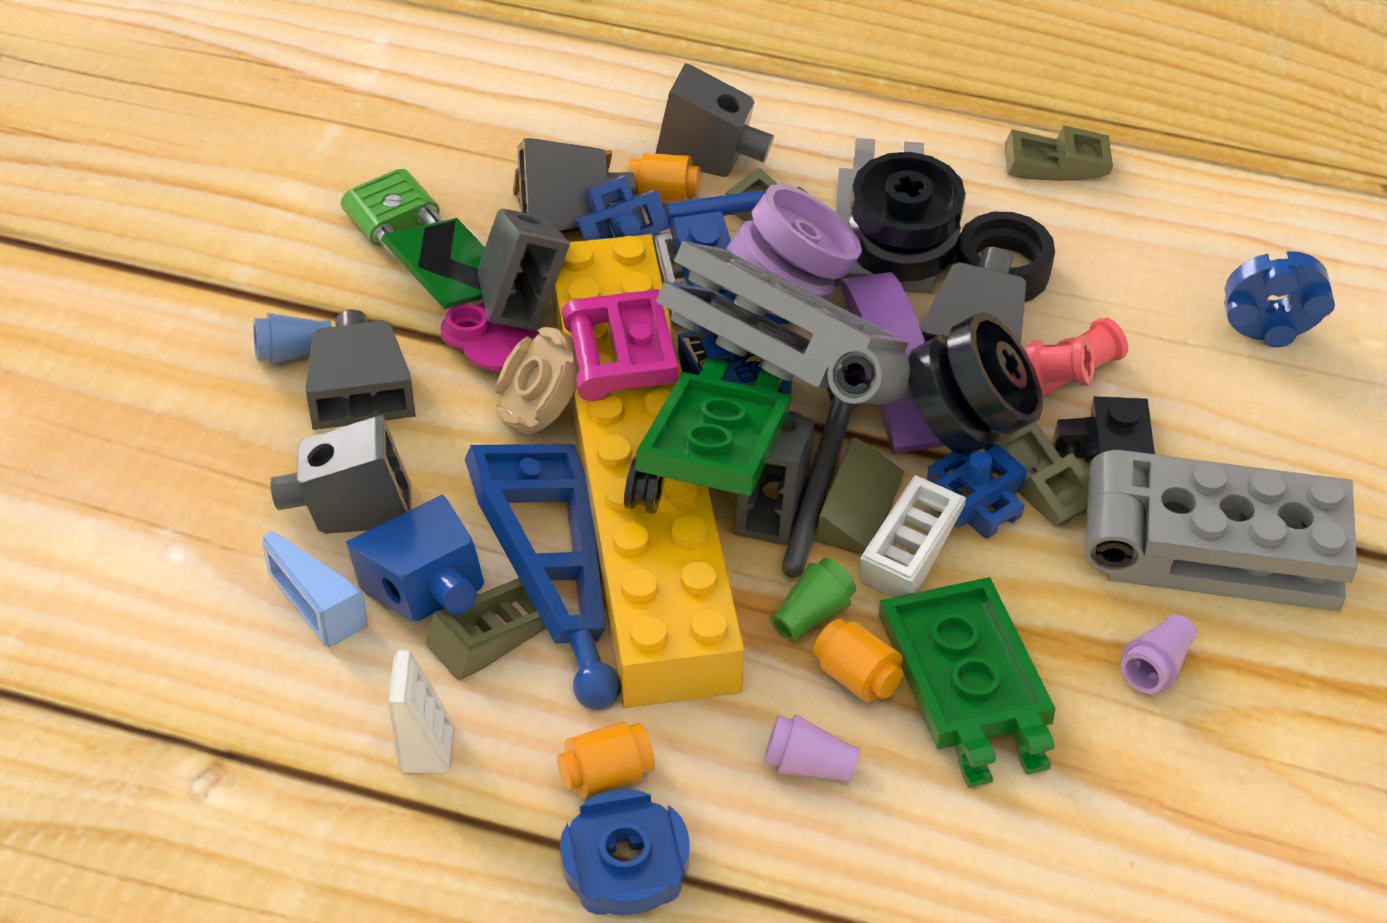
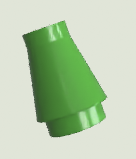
M823 558L818 564L809 563L780 608L770 617L771 622L784 638L791 642H796L806 632L851 605L850 597L856 592V585L849 573L830 558Z

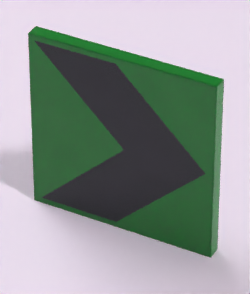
M458 218L383 234L381 241L444 309L483 299L478 279V266L485 247Z

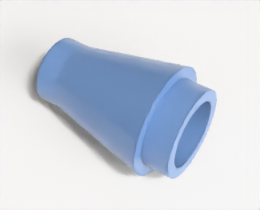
M267 313L266 318H254L253 332L256 360H269L272 366L310 356L313 333L319 328L332 327L331 321H317L274 313Z

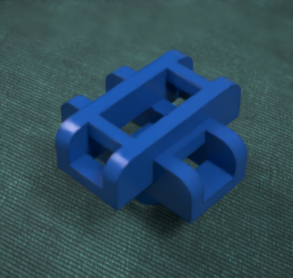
M620 176L612 181L586 189V196L592 212L575 219L583 241L614 238V236L617 238L646 234L653 235L671 228L658 190H650L633 196L626 176ZM620 199L619 202L604 207V204ZM642 205H644L645 211L647 213L650 222L649 224H646L640 207Z
M999 444L985 452L976 451L968 456L951 452L928 466V481L966 497L959 490L960 487L964 486L972 494L966 497L965 505L954 524L956 528H960L968 523L982 537L988 539L997 533L998 526L1005 521L1013 523L1023 516L1025 504L1014 494L1024 485L1027 469ZM996 469L1003 474L997 479L991 475ZM991 505L995 511L990 512L987 507Z

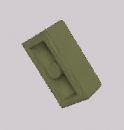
M852 437L821 510L817 541L863 554L888 516L903 478L904 470L864 441Z

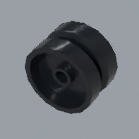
M915 152L887 153L869 160L856 173L850 201L852 212L848 225L858 237L862 252L856 260L859 265L873 274L892 272L899 282L921 281L942 273L954 261L961 230L960 222L966 198L961 177L950 165L933 156Z
M986 312L975 314L953 326L948 336L943 334L934 337L911 350L908 357L910 365L908 382L913 399L926 424L936 437L953 452L964 456L971 455L997 442L1001 433L1009 435L1040 419L1043 410V398L1035 368L1024 347L1012 331L997 317Z

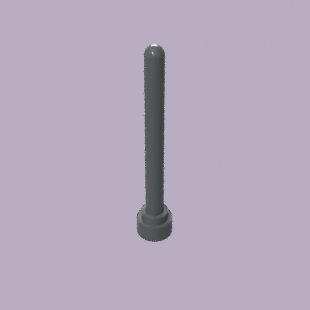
M830 388L826 389L832 404L782 562V571L790 578L799 577L804 572L853 408L859 405L840 400Z

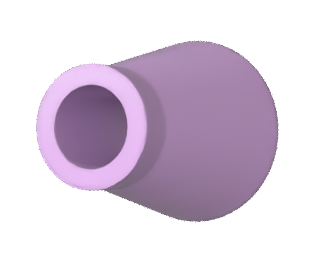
M1172 614L1158 626L1128 643L1123 649L1120 665L1121 673L1126 682L1135 690L1145 694H1154L1171 688L1177 679L1190 645L1197 637V631L1193 623L1182 615Z
M794 714L793 719L778 715L763 762L776 766V773L837 779L849 783L856 766L860 748L845 743Z

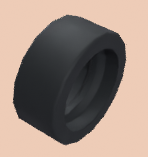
M993 211L976 216L964 225L958 238L955 263L960 262L978 267L980 260L978 253L987 247H997L1019 252L1032 263L1020 267H1010L1008 274L1020 276L1026 280L1025 302L1033 300L1045 291L1051 276L1055 247L1053 237L1042 224L1029 216L1015 212Z

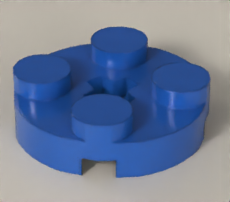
M1286 251L1288 259L1270 261L1269 255L1264 254L1246 261L1234 270L1227 279L1224 288L1226 294L1224 304L1230 325L1244 336L1264 340L1268 346L1280 348L1291 344L1297 335L1312 329L1327 315L1331 314L1335 308V301L1327 269L1318 259L1302 252ZM1271 295H1274V296H1277V297H1281V296L1287 295L1286 297H1284V298H1282V299H1278V300H1269V299H1268V297L1271 296Z
M611 790L590 798L580 806V814L572 820L570 826H568L567 822L561 835L560 854L564 878L570 889L580 897L582 906L588 912L596 915L607 913L616 915L639 914L673 901L680 894L682 881L689 866V835L683 819L671 806L668 805L667 811L660 804L651 802V794L639 790ZM621 841H628L632 850L642 849V853L635 856L634 860L619 861V859H614L610 856L616 852V843Z

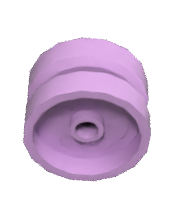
M784 184L769 186L752 210L753 220L745 221L726 247L727 250L825 300L830 297L836 287L834 279L844 278L862 252L858 237L834 210L810 194Z

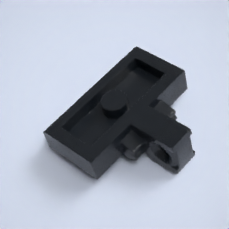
M1094 396L1090 410L1091 417L1057 420L1053 444L1061 458L1073 453L1076 458L1085 459L1086 462L1090 463L1098 454L1110 450L1155 454L1147 398Z

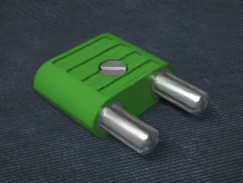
M406 169L394 170L348 190L341 199L342 209L368 240L374 245H382L393 259L398 258L381 241L383 234L444 221L439 216V205Z

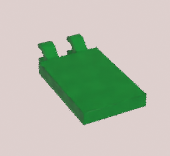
M708 357L699 375L682 372L637 448L635 471L751 496L789 416L792 395L778 392L783 379L772 375L764 369L760 370L754 387L724 381L730 367V362Z
M990 577L880 600L879 618L892 647L902 654L903 662L901 668L937 750L952 746L956 747L961 773L968 787L987 784L993 781L992 774L987 764L995 763L996 761L994 750L988 738L1013 733L1018 757L1026 774L1051 768V763L1045 751L1053 750L1055 744L1046 725L1053 724L1056 708Z

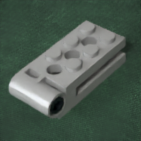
M682 241L674 262L691 270L688 279L701 287L664 282L655 302L673 311L670 317L673 322L695 332H700L702 328L718 335L715 343L723 349L740 356H746L747 352H750L764 359L761 368L772 375L787 381H792L795 376L817 388H830L836 397L847 403L897 405L912 397L908 382L910 373L909 355L905 353L909 344L908 341L727 249ZM721 288L736 294L735 300L733 301L718 293L719 289ZM767 312L786 319L813 333L811 340L764 317L765 313Z
M1124 450L1105 451L1095 456L1089 465L1085 558L1093 568L1108 573L1109 581L1341 611L1346 598L1345 582L1352 583L1357 571L1353 480Z

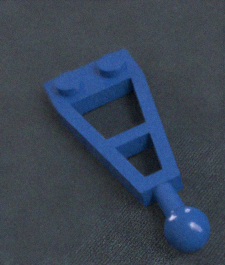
M575 444L470 445L465 457V463L482 512L534 607L541 616L540 618L554 643L571 644L579 669L573 679V692L576 699L584 707L593 710L609 707L618 698L621 683L615 669L601 662L595 642L599 641L606 626L595 531L586 477ZM567 502L573 552L535 553L509 503ZM576 580L579 615H569L551 581Z

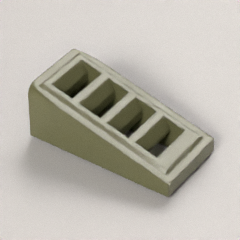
M518 578L476 595L472 607L462 614H450L445 608L434 612L427 635V645L456 679L460 680L485 668L545 630L546 627ZM516 601L528 614L523 616L512 603ZM497 613L506 624H503L495 614ZM477 625L484 633L481 634L475 626Z

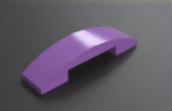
M892 272L841 279V289L849 312L908 341L909 344L905 351L908 355H910L912 349L925 343L907 294ZM913 396L901 404L880 405V415L893 454L945 446L924 421Z

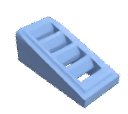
M271 531L263 535L262 545L268 574L324 645L327 644L331 647L362 630L367 625L364 596L356 586L276 532Z

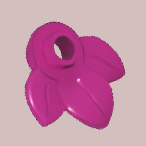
M484 301L478 306L462 304L452 307L446 313V318L442 321L440 327L441 338L448 346L464 351L466 358L471 363L495 371L502 370L506 359L521 340L527 336L534 339L540 335L537 331L489 322Z

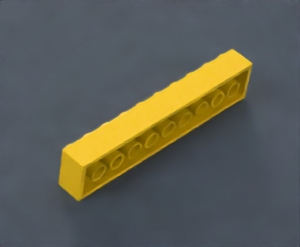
M646 234L569 242V249L551 295L557 329L572 337V333L565 328L562 317L563 307L571 300L659 289L660 292L663 284L652 235ZM663 306L678 364L679 379L682 369L668 308ZM608 323L596 324L593 327L600 363H617ZM676 383L611 391L605 398L597 401H587L581 398L576 385L570 399L579 457L586 477L595 531L598 565L616 669L621 683L620 692L623 708L742 693L744 646L708 487L665 477L661 501L655 514L647 513L643 505L638 504L634 509H627L624 506L626 480L632 460L636 457L637 448Z

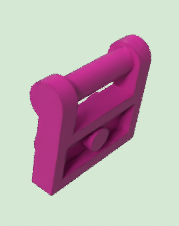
M659 289L571 300L565 304L562 309V317L565 328L572 333L579 373L576 375V384L581 398L587 401H597L605 398L611 391L672 384L678 381V364L664 308L655 302L659 295ZM608 323L617 363H600L593 327L596 324Z

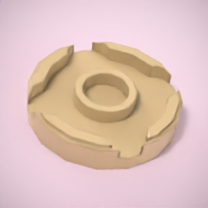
M543 327L537 330L540 335L534 339L527 336L521 340L506 359L498 377L496 393L502 395V405L496 404L497 415L504 425L519 432L533 434L549 426L559 417L569 403L577 385L576 375L579 373L573 338L557 328Z

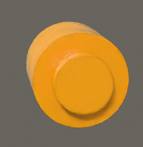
M643 153L641 158H630L628 172H633L635 196L650 190H658L662 204L687 201L690 200L691 196L699 195L701 169L700 166H693L691 156Z
M842 618L833 620L822 630L814 644L813 655L820 661V668L866 703L874 702L878 698H888L896 691L903 679L904 672L901 669L903 662L902 654L856 621L846 622Z
M619 722L568 738L564 743L565 753L557 756L558 769L564 786L568 791L576 789L582 799H588L603 792L640 782L643 774L651 772L655 768L652 745L644 727L640 723L628 726L625 722Z

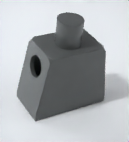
M685 63L668 95L655 154L691 156L693 166H700L701 172L725 177L730 175L740 154L764 163L771 149L774 135L749 126L755 104L751 96Z
M524 138L517 145L521 212L549 219L561 234L580 230L576 226L575 219L592 212L586 196V189L612 181L620 176H626L631 192L635 196L633 172H607L606 153L601 148L533 138ZM620 199L612 201L610 203H617L620 201Z
M504 208L499 209L478 266V279L489 322L537 331L540 328L570 246L568 240L549 219Z
M987 247L982 251L978 267L960 262L952 265L921 323L920 329L925 342L943 334L948 336L953 326L975 314L986 312L1004 323L1021 343L1026 280L1020 276L1008 274L1013 260L1009 252L997 247Z
M351 309L341 312L336 317L335 327L319 328L313 333L306 380V395L313 430L347 426L381 415L384 416L385 421L416 417L411 375L390 323L384 320L367 322V317L363 312Z
M789 411V416L751 496L737 494L734 535L788 545L809 476L815 422L811 418L803 417L794 411ZM770 482H780L776 493H780L778 499L767 497L763 493V487Z
M383 415L303 439L297 448V473L271 478V494L276 509L279 511L307 506L318 531L325 534L369 531L412 509L411 483Z

